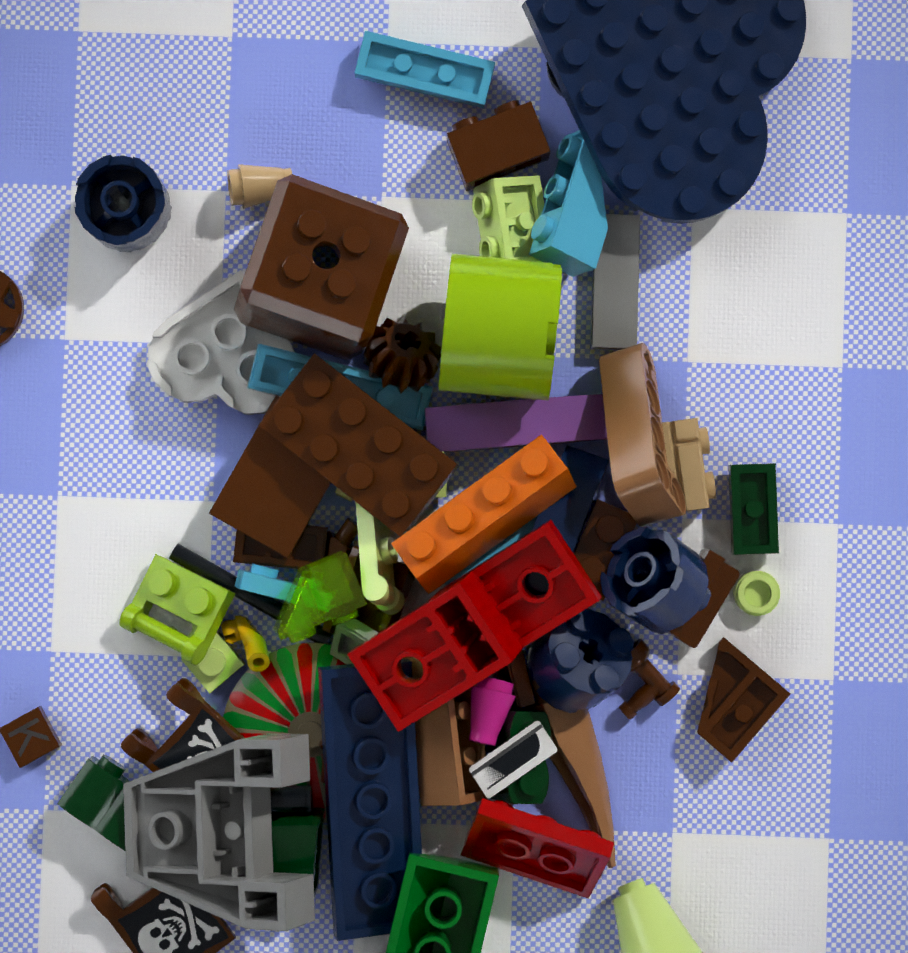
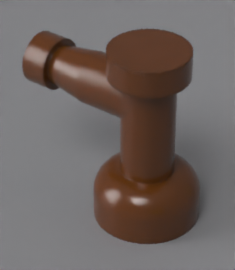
M642 639L636 640L631 650L633 658L630 672L635 671L645 684L632 695L628 702L624 701L619 706V709L629 720L633 719L637 715L636 712L646 707L653 700L660 706L665 705L680 690V687L674 681L669 683L647 659L650 649Z

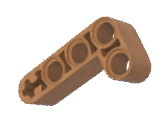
M640 343L600 356L599 366L611 475L618 498L640 527L685 515L686 503L682 488L667 463L656 371L649 349L645 343Z

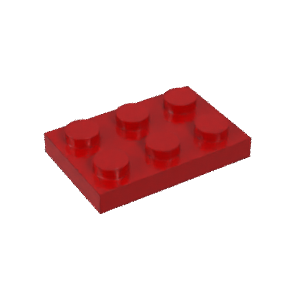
M482 798L465 838L460 856L589 899L611 858L614 842L603 839L599 834L590 830H577L559 824L549 816H535L515 809L507 802L491 801Z

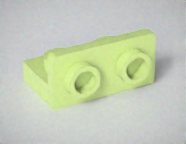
M540 175L493 178L474 187L472 210L474 216L478 219L481 238L479 243L480 256L542 262L529 255L533 242L531 231L544 208Z

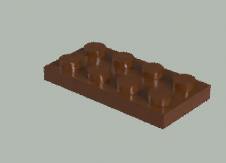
M315 353L258 425L398 536H402L411 529L459 467L451 458Z

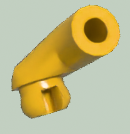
M235 615V619L224 621L221 628L226 643L234 644L237 641H242L249 669L255 672L267 669L270 659L266 640L247 617Z

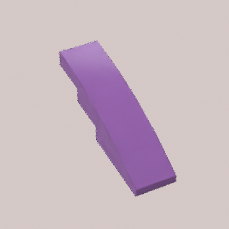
M603 394L549 397L548 401L522 399L425 408L427 441L444 452L526 446L541 434L550 445L607 439Z

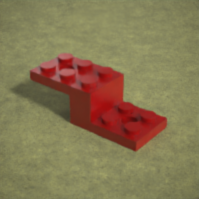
M550 519L440 589L425 604L355 647L347 655L399 732L512 663L525 646L597 603L602 596ZM532 572L544 575L549 583L548 592L544 595L531 593L525 585L526 575ZM414 657L418 659L423 666V676L418 679L406 676L401 668L402 658Z

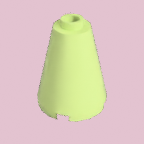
M643 878L618 887L620 896L613 899L621 953H703L655 883L645 885Z

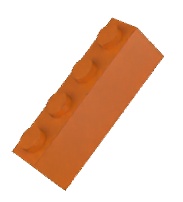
M541 434L391 544L429 595L577 486L567 466Z

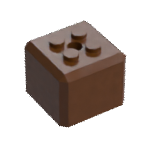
M293 174L278 180L234 306V311L240 323L344 360L360 355L374 334L409 230L403 215ZM320 246L331 247L338 255V264L330 269L320 268L315 264L312 252Z

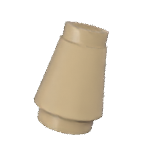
M238 164V169L227 170L231 205H242L243 209L270 201L277 181L291 175V168L282 169L279 167Z

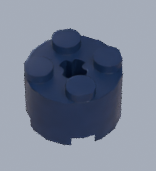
M112 155L103 156L89 164L77 180L75 214L83 228L107 248L130 253L135 250H141L154 243L167 228L168 221L171 219L172 209L169 193L157 173L140 158L124 155L114 157ZM122 195L127 200L132 196L129 200L130 207L123 212L121 209L116 212L119 208L116 200Z
M639 527L623 535L611 547L610 551L614 556L608 565L607 574L601 571L600 576L602 593L612 607L652 632L664 634L683 626L697 611L707 607L711 592L708 588L709 579L706 564L697 552L669 532Z
M587 608L535 640L529 649L527 669L532 668L533 677L540 687L536 692L553 708L568 713H575L578 710L590 709L599 705L623 685L631 671L633 658L631 650L633 649L634 642L630 633L626 629L620 628L607 615Z

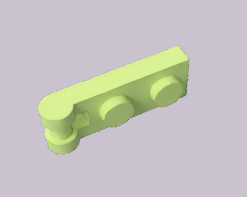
M355 502L363 595L383 613L394 615L403 608L405 601L404 595L395 587L393 564L397 563L398 553L391 544L394 539L391 537L390 528Z

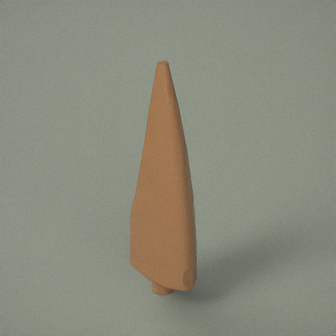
M535 679L531 680L530 683L536 701L535 704L525 706V708L546 712L551 730L550 738L557 747V752L550 756L549 759L559 771L577 802L590 831L599 834L603 839L614 842L609 790L600 749L588 709L568 713L553 708L538 695L536 690L540 687ZM615 844L613 846L611 858L607 863L608 868H613L616 866Z

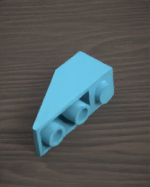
M579 130L566 135L558 146L556 157L559 160L555 173L548 181L544 190L546 201L541 216L533 225L531 231L533 242L529 252L530 256L542 262L561 265L562 272L571 277L596 269L608 231L601 175Z

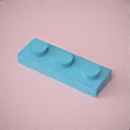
M365 31L354 74L355 78L484 109L495 62Z

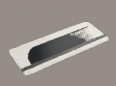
M535 721L472 765L469 771L485 796L491 798L556 753L557 747L539 721Z

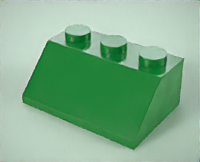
M409 853L386 953H481L499 879L498 868L455 857Z

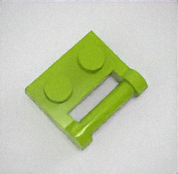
M155 554L132 603L122 612L119 624L131 633L139 631L180 652L183 660L193 665H198L204 659L236 593L165 557ZM153 604L196 625L197 628L194 634L188 637L148 616Z

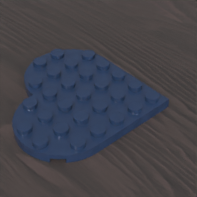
M526 0L521 7L600 175L609 189L624 204L634 211L640 210L650 216L659 218L661 222L684 224L714 217L734 205L748 192L761 171L768 142L766 116L759 97L778 85L787 76L799 57L806 32L804 0Z

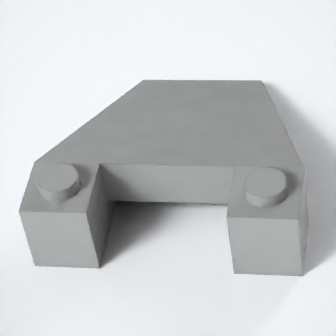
M268 733L239 739L124 783L126 876L245 929L289 931L315 921L313 874L273 872L270 787L282 788L310 781L309 734Z

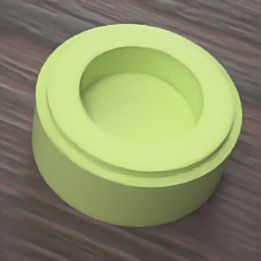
M750 571L743 574L736 581L733 596L736 605L743 612L749 615L761 616L770 613L777 606L780 599V588L775 578L763 571Z

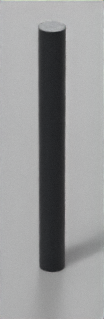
M179 543L173 549L169 557L170 560L236 593L235 597L311 641L327 644L332 634L323 631V626L273 597L236 588L234 586L236 576Z

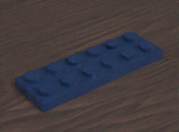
M408 658L402 659V671L406 676L413 678L412 661ZM354 664L318 667L334 937L337 941L387 935L391 932L409 853L422 854L415 722L398 732Z

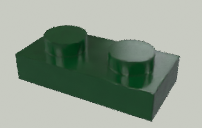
M776 463L728 465L732 555L779 553Z

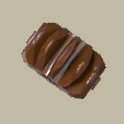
M404 316L398 323L386 318L380 327L376 326L374 334L363 354V363L369 366V377L381 378L383 388L388 385L396 386L400 394L407 387L418 392L425 383H430L438 370L442 347L435 343L436 333L424 332L422 330V322L412 325L408 323Z

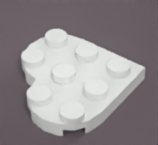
M239 270L167 318L153 332V339L148 348L147 367L153 381L167 395L184 403L203 402L218 395L229 407L243 414H265L276 395L247 389L257 345L263 344L291 352L295 351L288 339L240 323L234 311V306L245 275L242 270Z

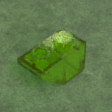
M339 551L298 569L273 627L280 640L289 637L290 642L295 643L316 634L314 628L316 625L332 620L333 625H339L359 616L357 609L367 605L347 553Z

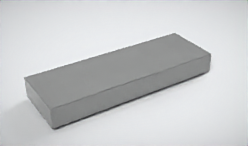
M606 214L608 231L597 267L593 270L591 349L621 350L637 345L640 215Z

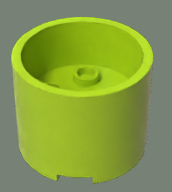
M452 253L444 318L439 391L549 400L560 308L561 265Z

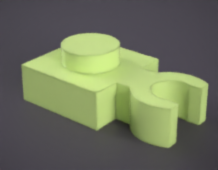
M192 624V631L187 635L188 637L194 634L197 628L196 625ZM217 631L204 659L198 665H193L181 659L209 694L246 664L231 645L226 643L225 638L219 631Z

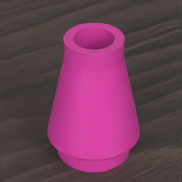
M487 677L477 683L476 686L471 687V731L469 741L496 746L497 737L516 697L512 695L513 683Z

